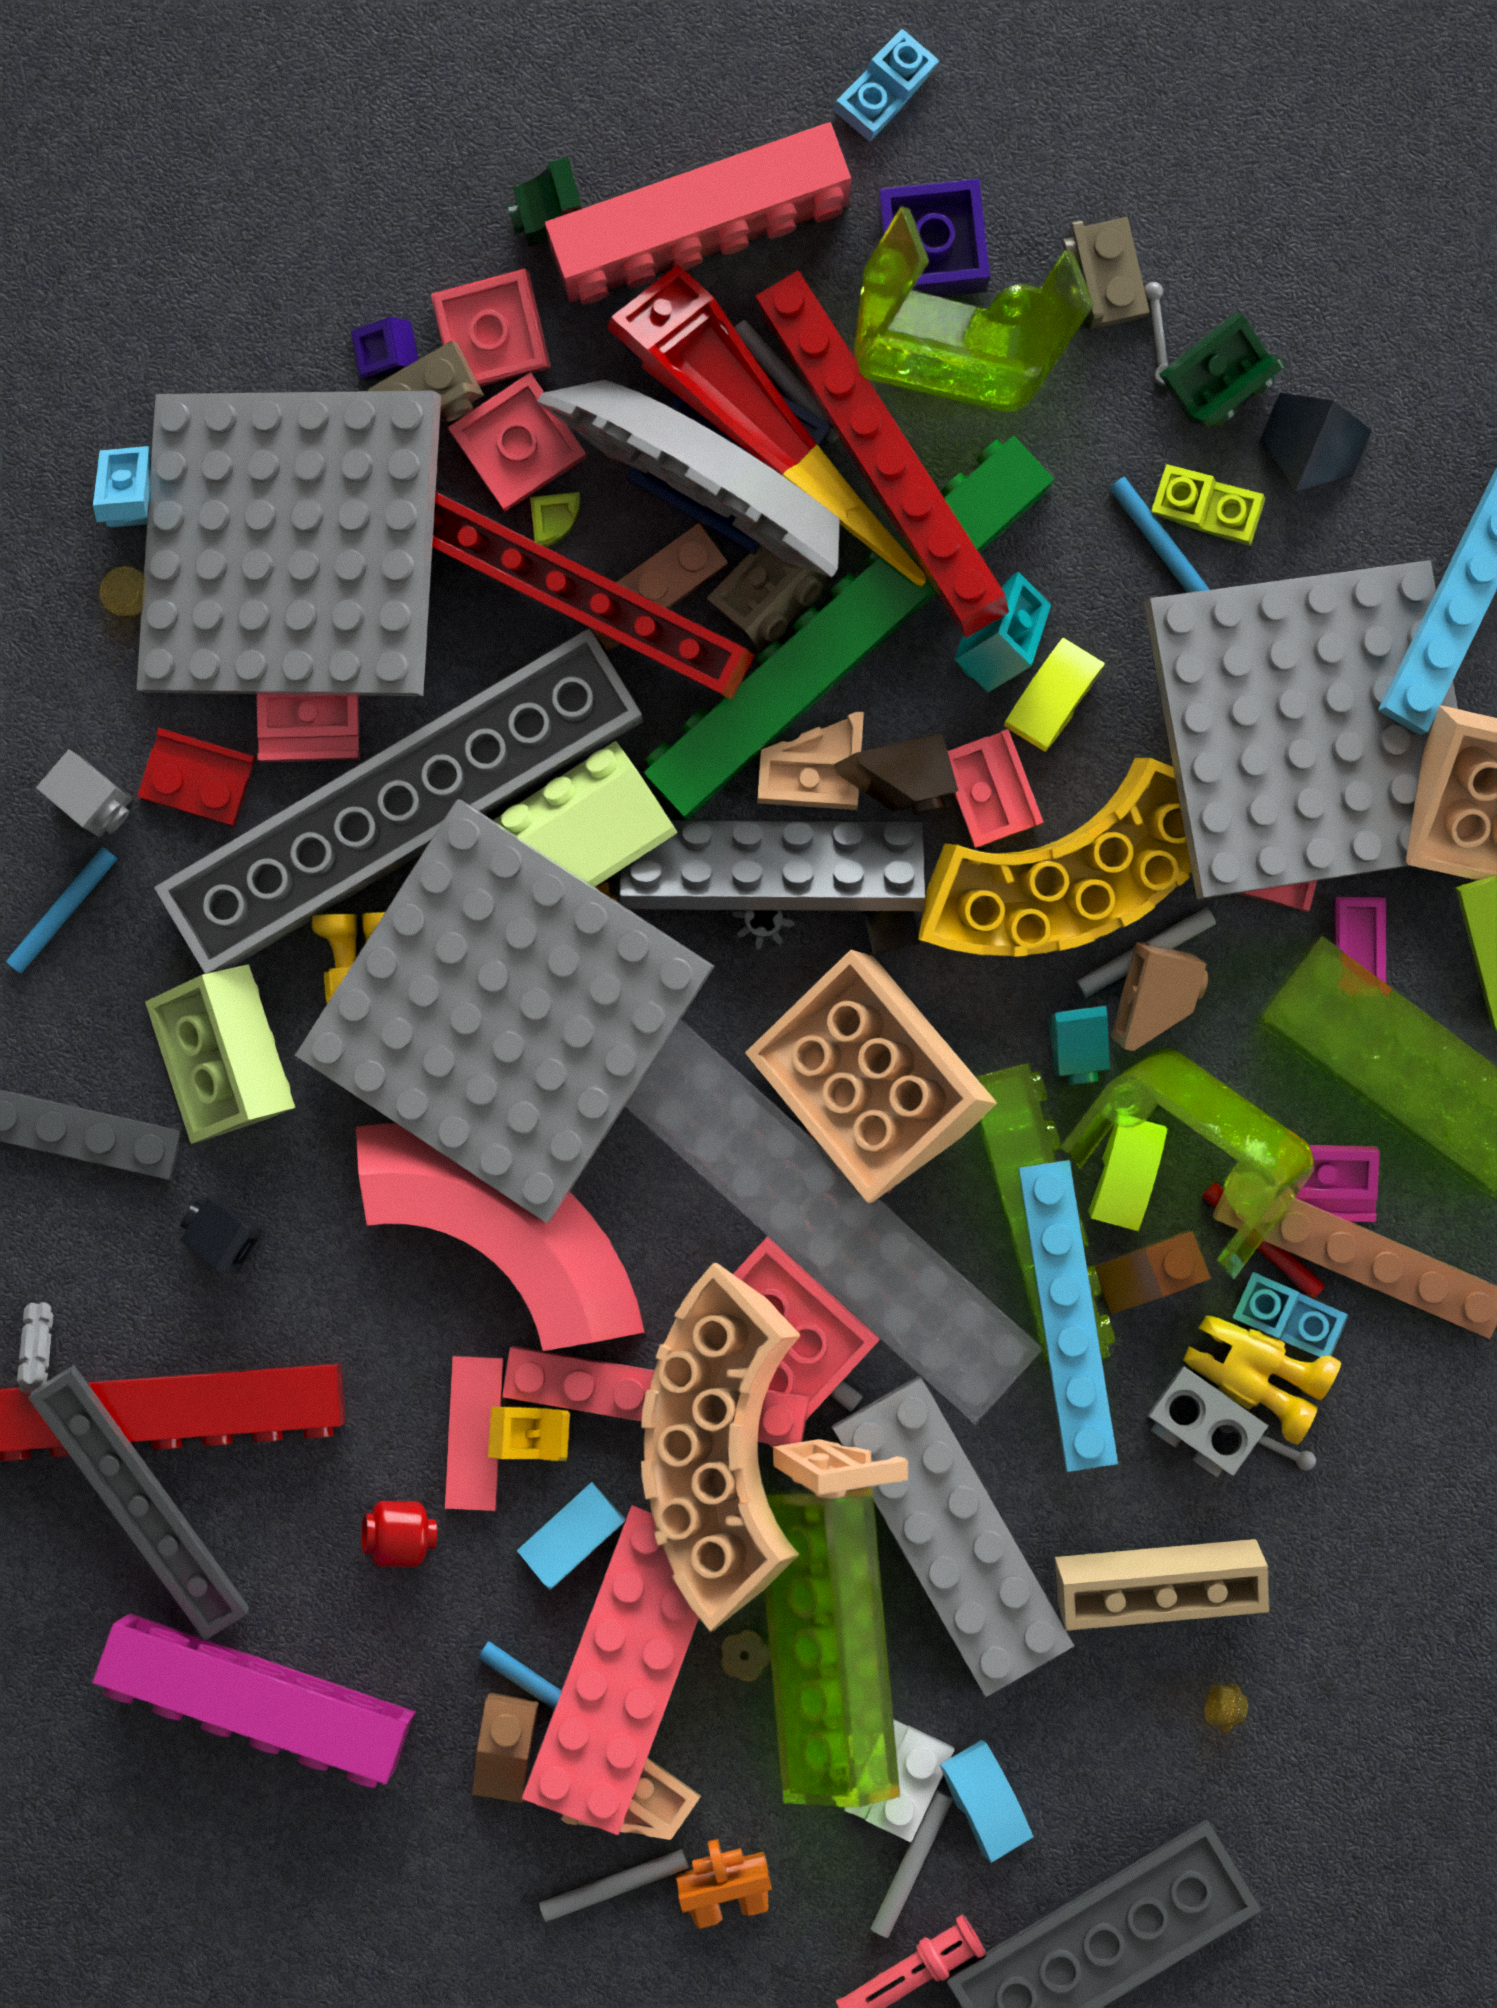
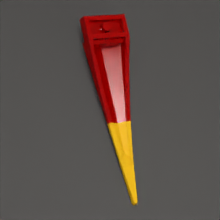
M676 265L611 317L607 329L643 361L641 367L750 454L821 503L840 518V525L916 585L923 587L926 582V576L868 509L820 449L764 373L715 298L683 268Z

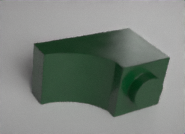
M568 157L548 162L547 168L540 175L528 182L513 186L516 203L507 205L514 233L525 232L528 247L549 242L545 222L582 209Z

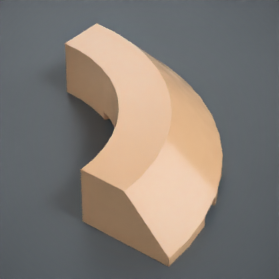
M713 1263L692 1287L674 1315L676 1319L664 1344L659 1346L656 1355L658 1362L652 1377L650 1390L646 1391L641 1428H645V1461H641L642 1482L645 1499L650 1501L651 1512L657 1528V1532H654L658 1546L662 1545L675 1573V1575H672L673 1579L690 1607L709 1631L716 1629L764 1591L799 1556V1553L787 1540L776 1522L768 1504L759 1470L757 1442L759 1420L768 1386L782 1359L801 1335L767 1298L717 1263Z

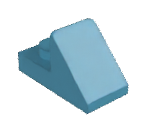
M149 446L101 450L99 452L93 500L96 522L106 521L108 527L147 524L148 503L152 500L150 485L151 453Z

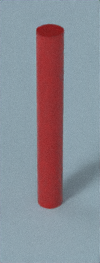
M1213 1182L1201 1196L1216 1209L1224 1189L1216 1182ZM1238 1230L1309 1298L1314 1299L1324 1289L1325 1285L1291 1252Z

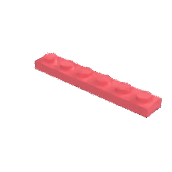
M512 1346L509 1350L502 1397L642 1422L646 1391L650 1390L655 1370ZM767 1390L759 1420L758 1442L778 1446L803 1442L810 1397Z

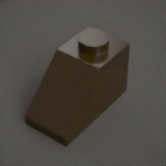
M942 733L857 752L834 764L836 773L893 812L913 808L914 815L929 813L943 808L941 799L959 791Z

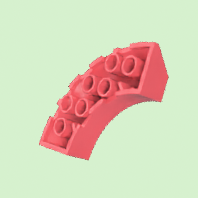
M386 1123L356 1127L358 1173L367 1226L409 1224L427 1227L458 1238L482 1252L508 1276L522 1295L538 1330L542 1351L645 1333L636 1295L628 1274L611 1241L592 1215L571 1192L568 1193L552 1220L546 1223L399 1124Z

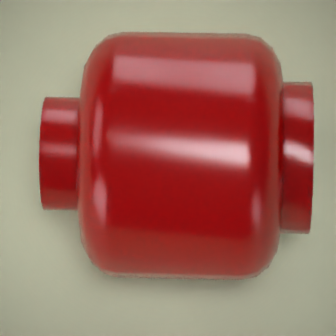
M380 1501L373 1506L371 1513L363 1515L361 1523L363 1554H370L373 1563L378 1567H416L425 1559L427 1550H434L436 1548V1520L428 1519L426 1510L420 1502Z

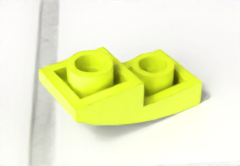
M1166 464L1151 512L1192 529L1251 546L1265 497L1262 493L1216 482L1214 476Z
M1062 638L1023 692L1006 719L1004 727L1046 752L1072 719L1076 706L1102 674L1105 663L1065 638Z
M1118 1113L1102 1157L1105 1166L1088 1210L1091 1219L1139 1231L1159 1168L1167 1134L1166 1126Z

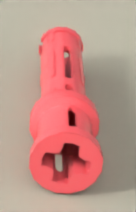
M961 1914L956 1918V1924L931 1940L927 1937L919 1940L920 1944L916 1945L917 1952L878 1974L875 1978L845 1997L837 1999L838 2008H886L933 1978L937 1982L948 1979L949 1971L973 1956L982 1958L986 1955V1951L969 1921ZM960 1940L962 1941L961 1946L946 1955L943 1954L945 1949ZM924 1963L926 1967L915 1973L914 1968ZM901 1976L905 1977L903 1982L874 2000L870 2001L868 1999L869 1996Z

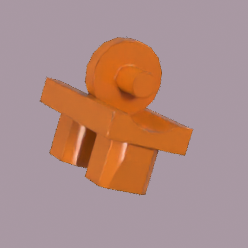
M714 1839L708 1841L710 1856L693 1860V1870L676 1874L682 1913L689 1911L696 1927L699 1929L717 1925L723 1920L719 1904L722 1902L738 1899L742 1914L748 1916L768 1910V1891L772 1890L764 1851L744 1857L741 1848L722 1853L719 1840Z

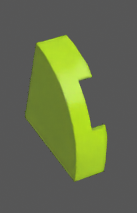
M580 492L530 497L535 542L544 547H549L560 541L570 532L579 515Z

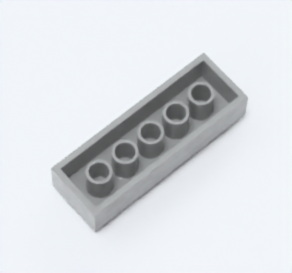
M920 1376L915 1377L832 1425L843 1446L870 1450L871 1462L889 1460L896 1456L908 1460V1480L869 1486L867 1489L985 1697L1074 1647L1073 1642Z

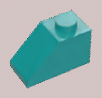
M1019 572L1012 575L1001 587L1006 595L1009 613L966 639L963 635L954 659L961 666L964 673L970 678L975 679L987 692H990L1032 666L1051 608V604Z
M1106 1006L1057 1012L1048 1017L1055 1078L1068 1076L1069 1085L1098 1082V1072L1110 1069Z

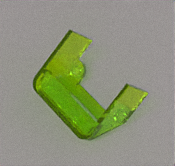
M900 207L863 271L854 356L861 374L873 381L1003 412L1015 411L1026 406L1033 399L1094 305L1074 253L1064 250L1041 288L1027 284L1009 286L995 297L988 309L914 291L912 289L929 260L910 209Z
M1168 1048L1155 1050L1105 1087L1063 1143L1061 1149L1072 1163L1081 1168L1113 1124L1124 1128L1138 1126L1150 1116L1157 1105H1160L1239 1161L1226 1179L1225 1196L1230 1206L1247 1220L1217 1259L1224 1272L1235 1279L1312 1175L1315 1164L1313 1153L1309 1145L1302 1138L1178 1051Z

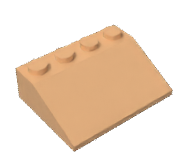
M1439 705L1422 755L1406 863L1408 865L1474 880L1484 879L1497 874V718Z
M850 950L745 1052L867 1203L874 1202L962 1138L997 1104L875 957L854 950Z

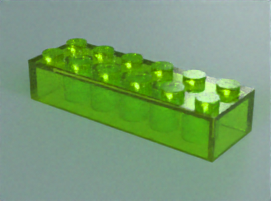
M1323 936L1313 940L1255 1017L1254 1021L1491 1199L1497 1201V1066Z
M872 1487L846 1490L845 1496L833 1499L817 1497L815 1492L810 1489H794L765 1494L776 1522L787 1540L799 1553V1556L765 1589L783 1801L790 1804L859 1808L900 1797Z

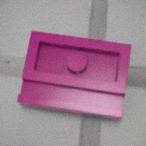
M1276 1144L1274 1189L1350 1222H1376L1375 1212L1378 1195L1380 1151L1377 1146Z

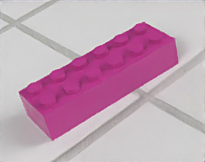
M132 1613L113 1623L93 1680L94 1684L105 1687L103 1694L111 1699L124 1703H133L134 1698L152 1703L154 1704L152 1712L160 1716L181 1720L183 1714L201 1720L200 1728L209 1733L223 1737H230L231 1731L251 1738L249 1745L256 1749L272 1754H278L280 1748L299 1754L298 1762L305 1766L327 1771L328 1766L331 1765L348 1771L346 1777L348 1780L371 1788H375L377 1782L387 1784L395 1772L416 1711L219 1643L204 1640L201 1637Z

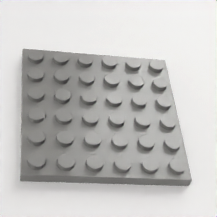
M435 391L155 394L150 472L152 500L148 503L137 690L144 693L423 696L441 395Z
M1431 560L1155 597L1144 602L1197 900L1411 867V865L1406 863L1407 849L1422 755L1432 724L1427 733L1418 735L1380 713L1378 709L1436 592ZM1452 681L1441 705L1458 709Z
M457 799L295 1056L548 1223L554 1217L715 966L464 801Z

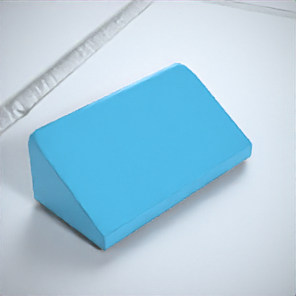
M591 1482L517 1551L542 1583L551 1590L620 1527L626 1519L595 1484Z

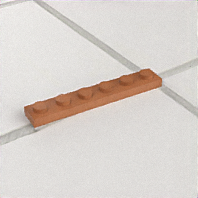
M1236 1171L1232 1172L1213 1213L1215 1220L1488 1339L1491 1338L1497 1325L1496 1285Z

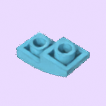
M901 29L871 59L868 69L836 100L833 111L870 142L917 91L936 68L939 60Z
M1255 1272L1252 1273L1233 1315V1319L1319 1358L1325 1355H1332L1349 1317L1344 1312L1302 1295L1296 1290Z
M980 1740L940 1764L956 1807L966 1814L981 1854L992 1863L1033 1838L1014 1792L986 1742Z

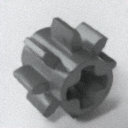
M741 910L733 911V917L745 920L746 927L738 932V939H743L751 934L756 938V951L761 950L764 940L771 938L776 945L782 946V938L778 934L781 927L790 929L794 928L795 922L792 920L783 919L782 912L785 910H774L777 914L772 919L774 929L767 932L762 926L754 929L750 925L755 920L754 910H746V912Z

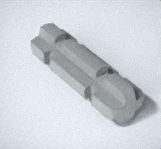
M45 1302L39 1304L29 1303L24 1308L23 1323L26 1325L22 1328L19 1362H22V1364L18 1367L17 1382L20 1385V1391L25 1394L31 1393L47 1382L48 1373L45 1370L49 1367L52 1335L49 1331L52 1329L53 1314L50 1305Z

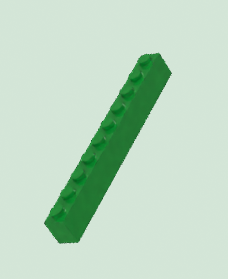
M1014 435L1004 444L998 439L991 443L977 457L976 461L980 466L967 478L962 473H959L940 491L979 554L1047 493L1054 481L1049 472ZM901 537L897 543L921 569ZM873 551L866 559L870 566L860 576L855 578L852 573L845 576L830 591L829 594L834 599L820 612L815 607L809 609L793 625V628L797 631L793 637L784 645L776 640L757 657L756 662L760 667L748 678L745 679L743 677L732 700L719 694L723 700L714 709L708 712L703 707L687 720L682 726L686 734L673 746L665 741L656 748L645 760L650 766L644 771L645 779L683 820H688L761 754L762 749L767 748L936 594L927 577L923 587L918 586Z

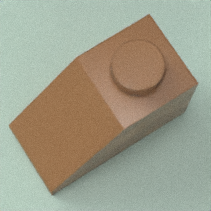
M1136 942L1111 1038L1122 1048L1135 1051L1192 1014L1197 999H1201L1204 996L1207 988L1208 973L1205 970L1206 963L1192 953Z
M489 1693L485 1700L478 1741L472 1795L522 1803L539 1707L538 1700Z

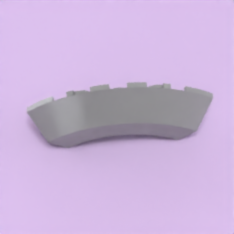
M607 380L541 393L536 401L607 457L627 464L644 473L650 472L661 480L666 481L670 487L705 507L706 505L724 517L729 518L731 514L734 515L736 519L732 523L733 526L758 542L780 560L833 577L837 571L840 518L763 462L689 417L637 391Z

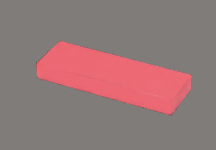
M452 1357L445 1509L496 1511L499 1459L488 1458L491 1406L502 1407L504 1358Z

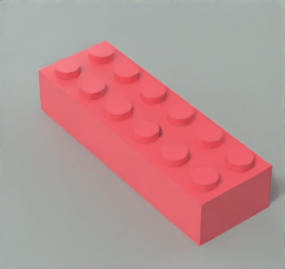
M831 122L554 218L546 221L545 227L550 250L569 303L580 300L581 304H591L607 297L609 289L626 283L629 288L643 286L656 278L655 273L675 267L676 265H679L684 270H688L702 263L703 256L721 251L722 255L734 254L747 248L750 245L749 240L766 234L769 239L785 236L796 229L795 224L814 218L815 222L833 219L843 213V207L849 205L851 176Z
M632 1505L522 1799L616 1835L620 1833L699 1619L673 1579L672 1575H675L662 1545L658 1546L654 1534V1532H657L652 1513Z

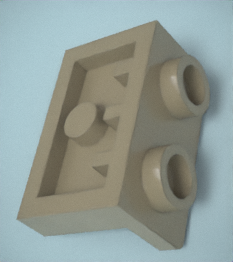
M1128 217L1083 226L1082 220L1072 222L1068 233L1069 238L1063 239L1062 245L1068 269L1076 267L1080 286L1074 287L1073 293L1079 317L1087 315L1090 330L1148 317L1150 311Z
M454 341L448 342L368 389V391H435L441 395L440 421L445 418L447 422L459 419L473 410L471 403L484 396L458 343Z
M761 545L755 555L750 553L706 599L716 611L742 631L755 648L762 652L771 642L778 640L784 634L787 626L806 606L811 605L818 599L823 588L828 584V579L823 574L780 560Z

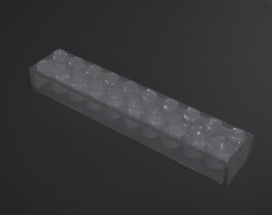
M680 1019L625 1106L972 1423L976 1424L1039 1355L1043 1348L879 1199L872 1203H867L818 1143Z

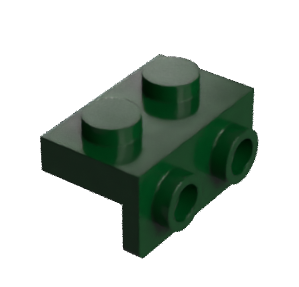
M1235 312L1159 373L1189 421L1208 428L1221 425L1235 414L1236 406L1249 395H1257L1269 388L1275 381L1274 375L1285 366L1279 357L1270 355L1245 316Z

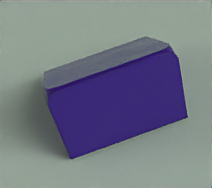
M388 317L351 331L360 379L365 380L395 374L419 360L413 328L409 320Z

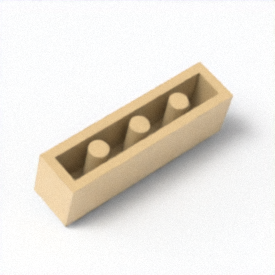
M1256 1539L1055 1557L1057 1603L1066 1631L1269 1612L1268 1565Z

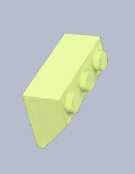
M617 741L594 752L588 759L562 776L551 780L545 787L519 804L511 806L502 815L493 820L593 887L678 833Z
M249 964L200 975L145 1001L191 1144L267 1120L295 1108L290 1093V1085L285 1077L275 1046L274 1035L269 1028L260 1000L259 989L254 982Z

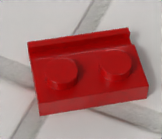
M158 728L157 739L154 748L151 750L137 797L235 827L256 758L245 753Z

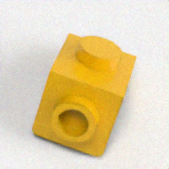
M491 1406L488 1458L566 1461L570 1423L569 1411L538 1407Z

